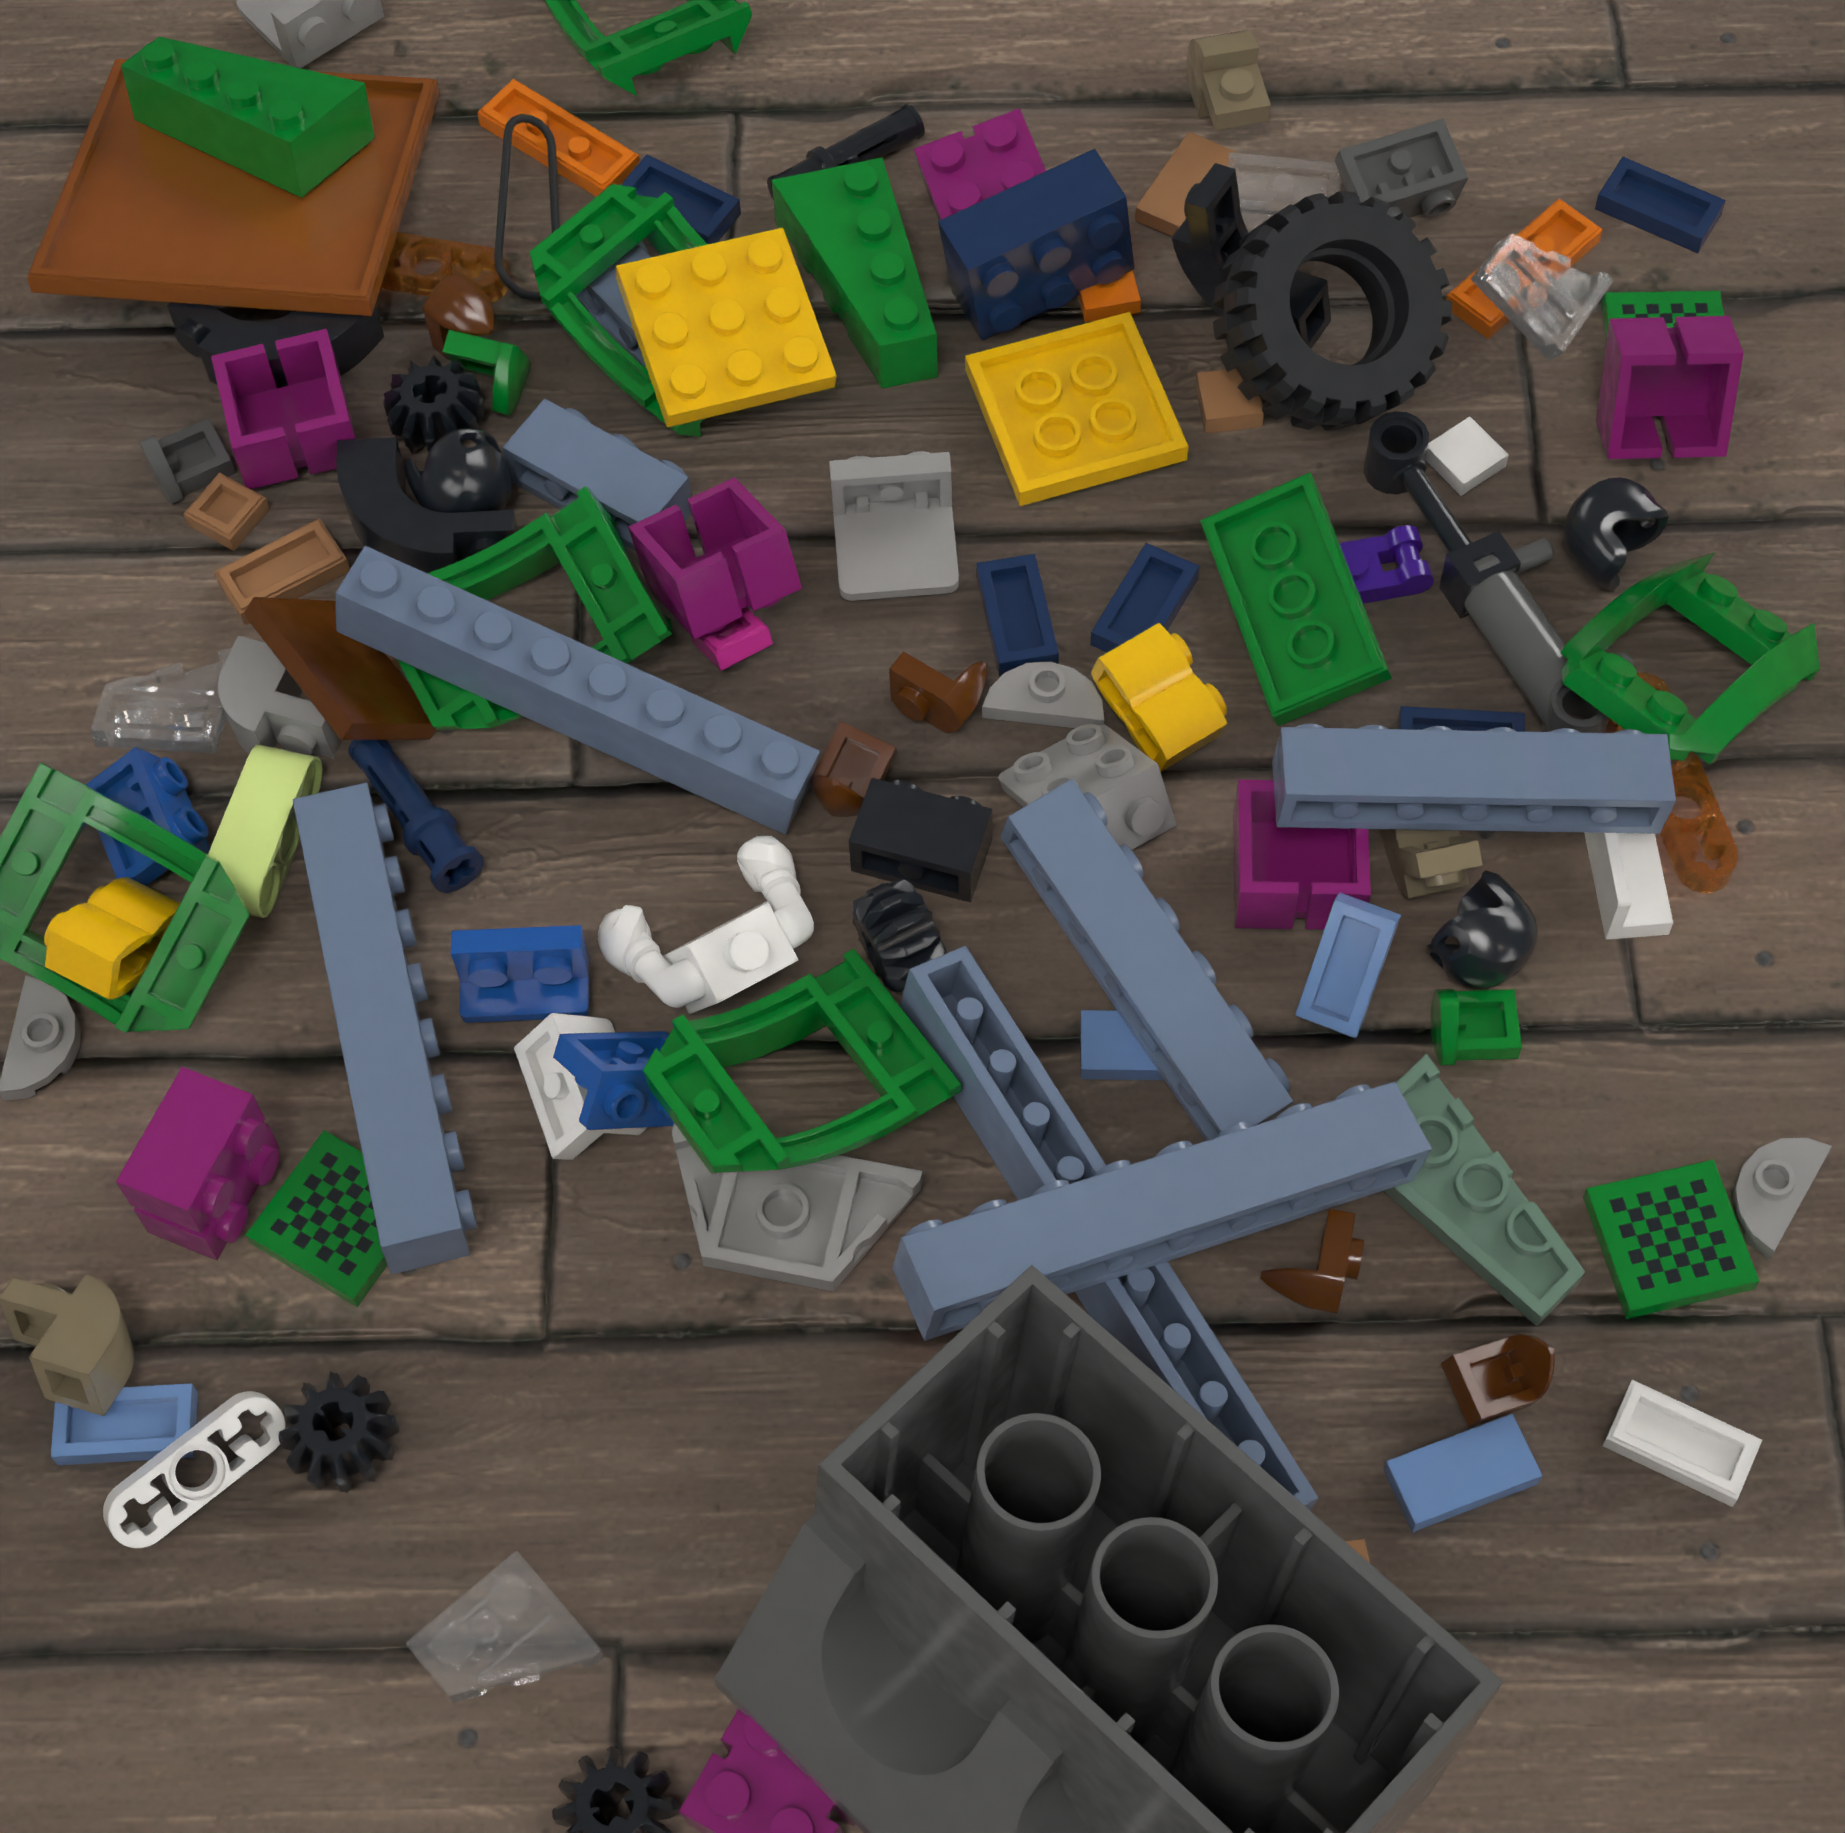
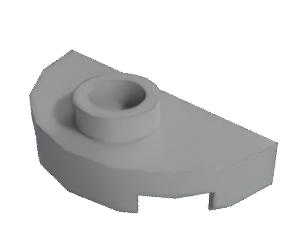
M1054 662L1026 663L1005 672L989 688L982 706V718L1077 728L1086 724L1103 725V700L1092 681L1074 668Z
M25 976L0 1078V1097L3 1101L27 1099L37 1095L36 1089L49 1084L59 1073L65 1075L71 1069L80 1049L81 1024L67 996L34 977Z
M1807 1137L1780 1138L1758 1148L1740 1169L1731 1196L1732 1205H1735L1737 1218L1746 1232L1744 1234L1746 1241L1767 1259L1770 1260L1827 1157L1832 1147L1831 1145Z

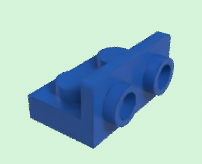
M134 747L86 784V786L144 816L203 852L209 853L210 846L206 839L209 833L207 825L202 817L193 809L185 790L188 786V781L184 772L170 758H160L138 747ZM97 829L117 879L129 877L147 886L168 870L156 861Z
M582 925L451 931V956L460 980L459 1012L463 1022L543 1020L551 1013L578 1016L589 1015L590 957Z
M666 1031L568 1033L559 1035L553 1058L575 1077V1082L579 1086L588 1090L579 1117V1122L587 1130L664 1127L675 1124L650 1090L643 1072L655 1048L660 1051L669 1036Z

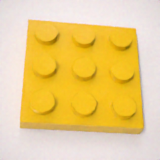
M783 228L616 265L615 278L667 428L835 387L837 375Z
M1130 312L965 356V371L1019 506L1180 463L1188 459L1189 446Z

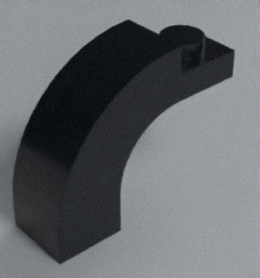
M1215 163L1202 181L1194 184L1189 190L1184 205V213L1187 218L1173 235L1172 242L1178 261L1193 287L1210 307L1220 316H1223V309L1216 308L1213 305L1215 288L1227 280L1221 270L1229 255L1240 249L1239 242L1249 232L1241 214L1236 169ZM1296 270L1290 289V310L1298 333L1310 348L1314 346L1331 322L1328 281Z
M170 302L167 305L176 329L175 337L177 341L189 353L202 358L209 380L214 384H217L211 358L213 355L263 344L277 387L281 388L288 386L277 352L276 340L327 329L340 375L342 376L359 364L384 338L376 304L372 316L293 311L277 319L258 322L233 318L210 305Z
M397 437L337 440L336 464L339 486L354 531L364 546L420 571L429 573L470 557L518 531L514 510L444 513L426 509L413 502L405 494V466Z

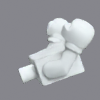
M756 836L746 841L738 851V865L753 891L762 892L767 901L665 955L660 953L659 946L652 940L650 928L641 907L625 905L623 909H616L606 914L598 930V944L605 960L612 967L631 976L636 982L645 983L668 1006L675 1008L685 1006L689 1014L715 1005L799 960L793 949L806 942L812 936L814 922L800 896L801 889L796 879V870L790 851L772 836Z

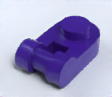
M1403 525L1390 530L1383 536L1340 543L1363 604L1419 594L1428 590L1434 583L1429 563L1420 558L1419 553L1423 548L1419 531L1415 526ZM1397 562L1398 568L1396 570L1383 572L1381 564Z

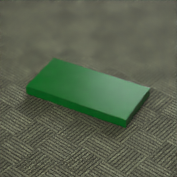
M1311 472L1200 520L1272 718L1277 726L1392 679Z

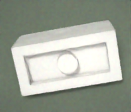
M1584 832L1605 940L1669 935L1673 919L1655 834Z
M551 1013L514 1047L552 1159L573 1160L603 1133L640 1135L648 1128L587 1130L579 1122V1117L588 1090L579 1086L575 1082V1077L553 1058L560 1034L615 1032L611 1021L606 1018Z

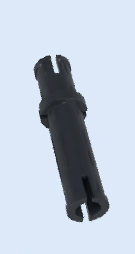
M905 104L892 114L858 130L856 133L826 149L821 146L815 147L808 151L805 160L777 175L768 177L767 186L771 197L773 198L772 180L882 158L909 142L922 138L925 134L923 121L912 105L908 106V104Z

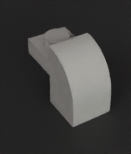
M238 635L221 669L218 680V694L234 736L240 746L250 754L255 745L261 744L276 747L277 743H279L289 751L307 755L315 753L334 759L342 740H340L311 701L299 698L303 690L268 645L264 642Z

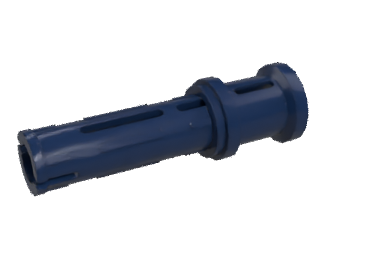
M353 740L348 749L349 756L364 772L378 795L400 822L404 829L403 842L405 847L411 854L420 856L431 871L430 880L433 886L439 892L449 893L457 891L473 881L483 867V856L475 847L467 846L456 831L457 824L453 815L448 810L435 807L423 792L424 790L393 751L392 746L387 740Z

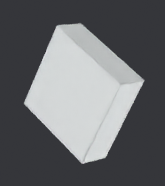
M1469 416L1429 442L1425 460L1462 496L1505 468L1509 454Z

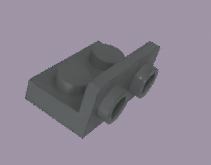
M1443 118L1339 150L1335 158V164L1347 192L1357 193L1359 196L1358 204L1373 196L1389 204L1387 214L1393 218L1402 212L1409 218L1423 213L1425 217L1431 218L1449 211L1456 205V201L1469 178Z

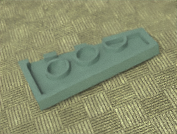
M1425 1054L1396 1083L1432 1150L1414 1181L1383 1191L1533 1324L1538 1326L1582 1281L1585 1270L1537 1204L1529 1202L1511 1178L1513 1174L1511 1168L1498 1151L1492 1152L1474 1127L1475 1119L1459 1097L1457 1099L1453 1098L1439 1078V1069L1428 1054Z

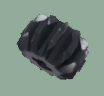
M435 355L428 366L419 367L410 360L408 375L392 374V382L390 384L392 390L384 393L385 399L383 401L386 415L389 417L387 422L392 435L397 437V440H404L405 446L409 448L412 454L425 446L427 451L430 452L434 444L447 433L463 428L478 429L477 423L484 420L485 407L483 398L480 397L479 383L474 378L473 373H464L463 367L460 366L457 360L450 362L442 367L441 362Z
M905 879L892 883H882L867 890L865 895L853 901V924L859 935L858 940L862 944L866 957L870 960L876 976L880 977L884 986L892 991L897 990L900 992L904 990L909 969L945 954L946 948L941 941L940 930L933 920L932 912L926 907L922 895L917 893L914 886Z
M330 1371L326 1380V1390L319 1393L315 1386L303 1382L301 1391L307 1401L305 1405H284L283 1414L288 1422L292 1424L279 1431L278 1435L282 1447L291 1451L286 1462L294 1474L308 1472L307 1480L311 1487L321 1490L333 1478L339 1491L348 1493L352 1486L353 1474L360 1472L365 1480L375 1482L377 1473L371 1463L373 1459L382 1461L393 1460L395 1451L386 1439L399 1433V1423L394 1415L386 1414L391 1406V1402L384 1391L379 1390L370 1393L371 1386L368 1380L359 1374L344 1387L339 1374ZM342 1424L349 1425L351 1430L342 1428V1432L345 1435L342 1439L330 1441L328 1434L336 1437L337 1434L334 1431L336 1426Z
M616 1746L607 1748L605 1754L606 1767L597 1770L589 1756H582L578 1763L586 1777L583 1783L572 1778H562L558 1785L562 1794L574 1801L561 1804L552 1810V1817L556 1824L570 1827L565 1833H671L658 1820L669 1819L679 1812L676 1799L661 1796L671 1784L667 1772L661 1770L647 1775L650 1760L648 1755L642 1751H638L632 1756L625 1768H623L621 1752ZM624 1798L631 1812L627 1820L615 1816L609 1826H607L601 1808L604 1804L616 1807Z

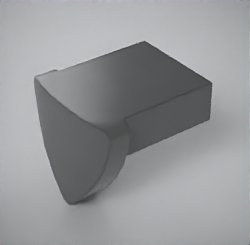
M209 418L157 440L155 435L139 441L158 488L171 504L183 500L185 495L208 486L219 472L227 477L236 474L232 460Z

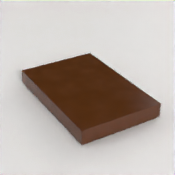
M253 597L244 612L246 618L340 740L431 739L437 729L430 723L412 687L383 652L336 631V601Z

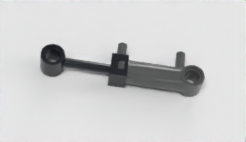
M1390 412L1376 419L1370 428L1364 462V475L1367 482L1374 489L1385 494L1397 495L1408 492L1449 551L1445 558L1439 585L1440 590L1460 619L1468 615L1471 616L1541 719V732L1570 728L1580 733H1605L1609 717L1563 684L1562 668L1568 659L1560 653L1565 647V643L1518 577V574L1552 560L1554 549L1550 541L1540 538L1512 550L1500 531L1472 542L1425 474V458L1429 443V432L1426 425L1418 417L1407 412ZM1621 652L1616 654L1628 660L1634 666L1632 658L1627 653ZM1568 714H1578L1584 717L1585 720L1575 719Z

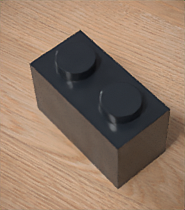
M871 778L848 841L851 871L890 882L905 879L916 889L971 903L992 842V809L982 806L969 797L952 796L949 798L922 791L918 786L907 781L893 780L887 782Z

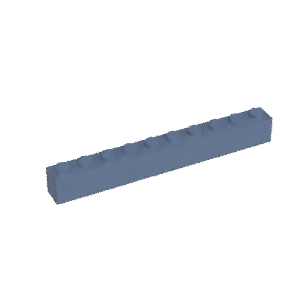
M963 946L909 969L900 1007L961 1083L962 1091L953 1097L1017 1200L1032 1196L1037 1189L1050 1182L1067 1180L1071 1184L1093 1177L1100 1169L1105 1167L1106 1164L968 948ZM1168 1261L1075 1291L1088 1314L1311 1511L1318 1500V1496Z

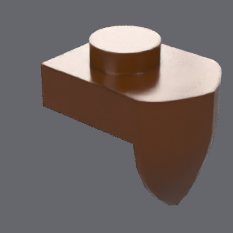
M457 274L442 279L424 304L423 311L432 347L447 360V356L442 351L449 330L477 337L479 335H490L494 332V310L489 297L476 283L464 274Z
M903 651L889 668L891 701L894 702L897 709L906 717L914 721L924 720L945 733H953L962 726L980 700L987 677V664L984 661L976 662L953 681Z
M840 721L811 778L812 789L824 809L831 816H858L871 778L884 780L897 754L896 747Z
M1329 1209L1321 1241L1317 1270L1295 1268L1271 1269L1262 1271L1260 1279L1269 1287L1299 1305L1338 1314L1345 1278L1358 1279L1362 1260L1364 1240L1352 1238L1356 1214Z
M1517 1334L1454 1354L1442 1362L1441 1366L1468 1427L1525 1409L1540 1400L1549 1389L1553 1378L1555 1349L1535 1336Z

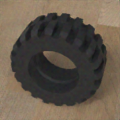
M1338 191L1329 198L1323 193L1306 196L1294 205L1289 204L1251 230L1239 242L1240 249L1229 255L1221 270L1227 280L1215 288L1213 305L1216 308L1223 309V316L1213 321L1215 339H1225L1228 352L1220 356L1227 372L1234 368L1238 370L1244 381L1237 388L1248 400L1258 395L1265 400L1262 412L1276 420L1288 414L1292 415L1290 422L1293 427L1310 430L1321 425L1325 431L1339 430L1354 423L1358 425L1397 407L1414 395L1415 388L1426 384L1436 370L1435 363L1431 360L1443 355L1449 337L1447 333L1441 332L1440 328L1442 325L1452 321V302L1443 301L1441 290L1450 284L1445 268L1436 270L1430 256L1436 253L1437 250L1428 237L1419 241L1411 232L1416 227V223L1405 213L1402 212L1393 218L1387 214L1389 204L1373 196L1358 204L1359 196L1356 192ZM1308 261L1328 263L1345 271L1358 283L1369 302L1373 325L1371 341L1363 359L1353 365L1338 364L1318 355L1305 343L1295 327L1290 310V289L1297 268Z

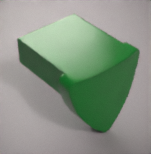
M449 330L442 352L451 362L457 360L464 371L494 378L492 411L510 416L519 402L531 365L529 358L516 345Z
M1435 989L1431 1003L1430 1022L1434 1051L1440 1066L1455 1065V1061L1519 1058L1522 1044L1515 989L1477 991Z

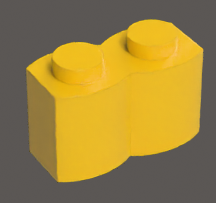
M1157 623L1099 657L1091 671V675L1109 706L1125 723L1138 749L1155 761L1159 766L1160 772L1219 738L1228 723L1225 719L1227 714L1226 704L1219 691L1210 683L1204 685L1193 673L1190 667L1193 659L1185 641L1176 633L1169 634L1160 623Z
M121 877L113 880L106 886H100L91 894L87 903L78 904L66 912L57 914L52 919L44 936V943L47 946L45 967L107 999L119 998L138 984L181 903L129 877Z

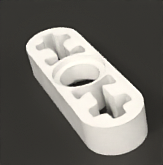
M254 1391L238 1393L220 1405L111 1490L104 1503L103 1517L106 1526L114 1538L127 1547L144 1548L155 1544L280 1445L279 1431L285 1429V1419L282 1411L267 1396ZM248 1409L252 1414L258 1416L266 1411L267 1416L260 1422L261 1428L265 1433L255 1441L249 1435L244 1434L228 1445L238 1455L237 1458L228 1464L225 1454L208 1437L218 1430L219 1435L225 1441H228L242 1428L241 1422L237 1418L242 1412ZM194 1450L209 1453L213 1458L214 1469L208 1481L198 1487H185L179 1484L176 1479L175 1470L180 1458ZM161 1474L166 1486L181 1501L171 1508L169 1502L163 1496L147 1510L149 1517L152 1519L147 1526L140 1529L136 1523L131 1522L122 1527L120 1524L128 1516L123 1505L132 1498H135L140 1504H145L161 1493L151 1482Z

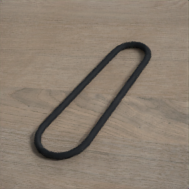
M520 114L513 116L506 123L504 130L494 262L498 276L510 291L526 300L541 301L540 292L527 291L517 286L509 278L503 264L512 133L514 127L519 123H529L536 126L546 138L552 233L560 227L554 136L542 120L532 115Z

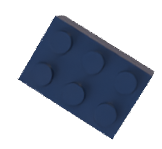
M1095 148L938 221L952 293L981 341L999 332L1010 331L1021 322L1048 309L1058 308L1067 304L1072 298L1080 295L1081 290L1099 283H1112L1123 274L1135 269L1126 195Z

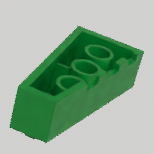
M160 36L146 44L139 52L121 64L134 120L301 198L375 138L364 82Z
M883 158L772 180L776 226L784 229L786 237L789 238L797 251V258L807 274L811 273L823 291V299L833 314L837 312L847 328L849 339L880 387L884 389L937 378V333Z

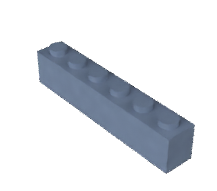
M1302 724L1296 727H1281L1272 760L1277 827L1660 834L1676 802L1667 734H1644L1641 731L1631 729L1615 733H1580L1570 728L1557 729L1551 732H1517L1507 727H1497L1487 731L1452 730L1444 726H1432L1423 730L1388 729L1381 725H1367L1358 729L1324 728L1318 724Z
M1072 778L1008 816L1000 838L1141 1047L1158 1069V1072L1204 1140L1216 1138L1220 1132L1234 1124L1250 1122L1252 1126L1274 1120L1280 1113L1285 1111L1293 1100L1288 1094L1291 1088L1284 1071L1273 1059L1268 1058L1265 1060L1251 1040L1253 1030L1247 1017L1236 1005L1231 1004L1228 1006L1214 986L1216 984V976L1210 963L1199 951L1191 952L1177 931L1180 930V925L1173 909L1163 898L1158 897L1155 899L1141 879L1144 876L1143 869L1134 852L1125 844L1119 846L1106 828L1108 823L1107 817L1096 797L1090 792L1083 794Z

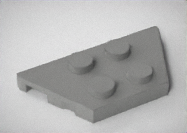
M674 1124L672 1129L674 1146L703 1266L834 1292L921 1191L923 1175L920 1170L841 1155L782 1170L711 1174L678 1127Z

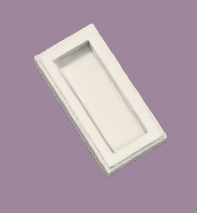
M1632 1380L1606 1436L1603 1447L1733 1507L1738 1500L1762 1440Z

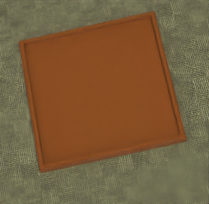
M115 59L27 275L31 293L372 316L439 98L437 79L315 71L365 83L375 138L301 198L134 120L121 69V64L128 59Z

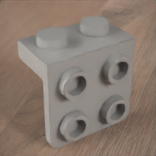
M237 0L236 2L239 14L291 66L297 68L304 67L384 17L381 0Z
M917 451L900 456L873 458L854 456L847 460L829 461L839 592L841 597L845 600L855 601L954 592L959 586V572L952 511L950 453Z
M1105 724L1079 726L1070 731L1065 739L1040 752H1033L1020 757L1012 767L1003 771L998 777L1002 790L1022 807L1027 806L1073 778L1083 794L1090 792L1099 801L1107 817L1108 823L1106 828L1119 846L1125 844L1131 850L1177 826L1158 764Z

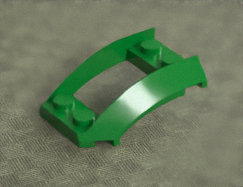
M543 0L569 41L606 80L635 96L637 94L632 77L655 73L665 63L683 55L702 53L710 49L716 41L720 40L736 55L752 17L750 5L746 1L739 4L736 0H686L687 3L605 37L576 0Z
M611 184L529 252L542 303L554 318L612 381L665 423L647 369L608 334L580 303L576 295L646 237L660 255L708 244L685 220L674 206L673 197L666 192L658 198L637 195L636 187ZM705 419L670 428L679 435L701 437L700 423Z
M587 486L576 492L579 498L552 516L545 513L498 543L459 562L427 573L482 599L489 600L516 588L561 563L603 638L602 641L591 648L627 664L672 634L671 619L662 613L614 528L617 524ZM397 659L430 723L437 730L493 728L524 717Z
M1716 552L1674 563L1632 585L1592 618L1565 645L1560 653L1568 659L1562 668L1564 685L1625 730H1638L1644 734H1667L1671 760L1685 761L1689 753L1693 752L1709 765L1715 762L1725 747L1759 715L1778 700L1794 691L1802 679L1805 678L1808 681L1814 679L1820 670L1815 624L1812 623L1792 635L1787 631L1786 623L1777 615L1766 610H1757L1737 596L1738 590L1731 582L1718 575L1705 573V568ZM1666 603L1752 665L1698 719L1687 712L1686 705L1678 697L1666 691L1656 690L1636 675L1635 667L1628 660L1619 655L1605 652L1610 645L1633 625Z
M40 763L0 837V959L68 995L113 1023L115 1028L124 1033L189 1029L200 1013L251 915L218 860L124 805L52 767ZM86 824L126 844L191 883L135 990L131 989L128 993L116 999H107L46 968L47 946L44 943V937L30 930Z
M854 948L843 954L844 962L816 978L809 973L768 996L718 1015L688 1021L684 1014L672 1020L673 1029L660 1051L655 1048L643 1069L644 1077L654 1096L711 1174L782 1170L829 1159L857 1149L893 1132L962 1091V1085ZM827 1026L881 1097L827 1124L790 1136L775 1138L724 1068L780 1050Z

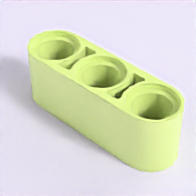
M258 744L251 750L208 855L221 863L251 916L267 917L277 901L300 842L293 799L319 793L322 781V762L319 757Z

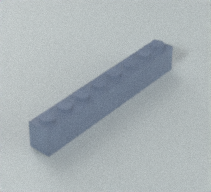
M364 546L336 592L337 632L780 833L787 834L811 787V778L816 769L820 754L819 750L372 548Z
M367 782L293 799V805L382 1252L391 1275L470 1256L465 1231L477 1229V1222L469 1189L459 1192L456 1190L453 1172L465 1170L457 1132L444 1133L441 1115L453 1112L444 1074L432 1076L429 1058L440 1056V1049L432 1017L420 1020L417 1003L429 999L420 962L408 964L405 948L417 946L409 909L397 911L394 898L396 894L405 893V886L398 857L386 858L383 843L394 840L386 804L374 806Z
M1396 1081L1372 1089L1367 1084H1361L1344 1091L1334 1101L1312 1107L1310 1103H1300L1286 1109L1274 1120L1252 1126L1250 1122H1240L1226 1128L1216 1138L1192 1145L1190 1141L1176 1142L1161 1150L1155 1157L1131 1164L1128 1160L1113 1162L1100 1169L1093 1177L1071 1184L1067 1180L1050 1182L1037 1189L1032 1196L1008 1204L1005 1200L1001 1199L989 1201L974 1209L969 1216L945 1224L941 1220L923 1222L910 1229L904 1237H901L892 1269L924 1341L965 1328L1031 1265L1038 1269L1062 1292L1069 1294L1414 1181L1432 1148Z

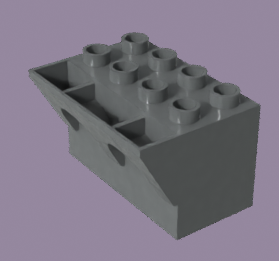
M1033 1265L1026 1269L818 1464L814 1515L803 1524L715 1677V1686L746 1716L749 1715L779 1745V1749L811 1780L810 1775L819 1784L815 1785L864 1833H1396L1430 1795L1503 1683L1496 1674Z

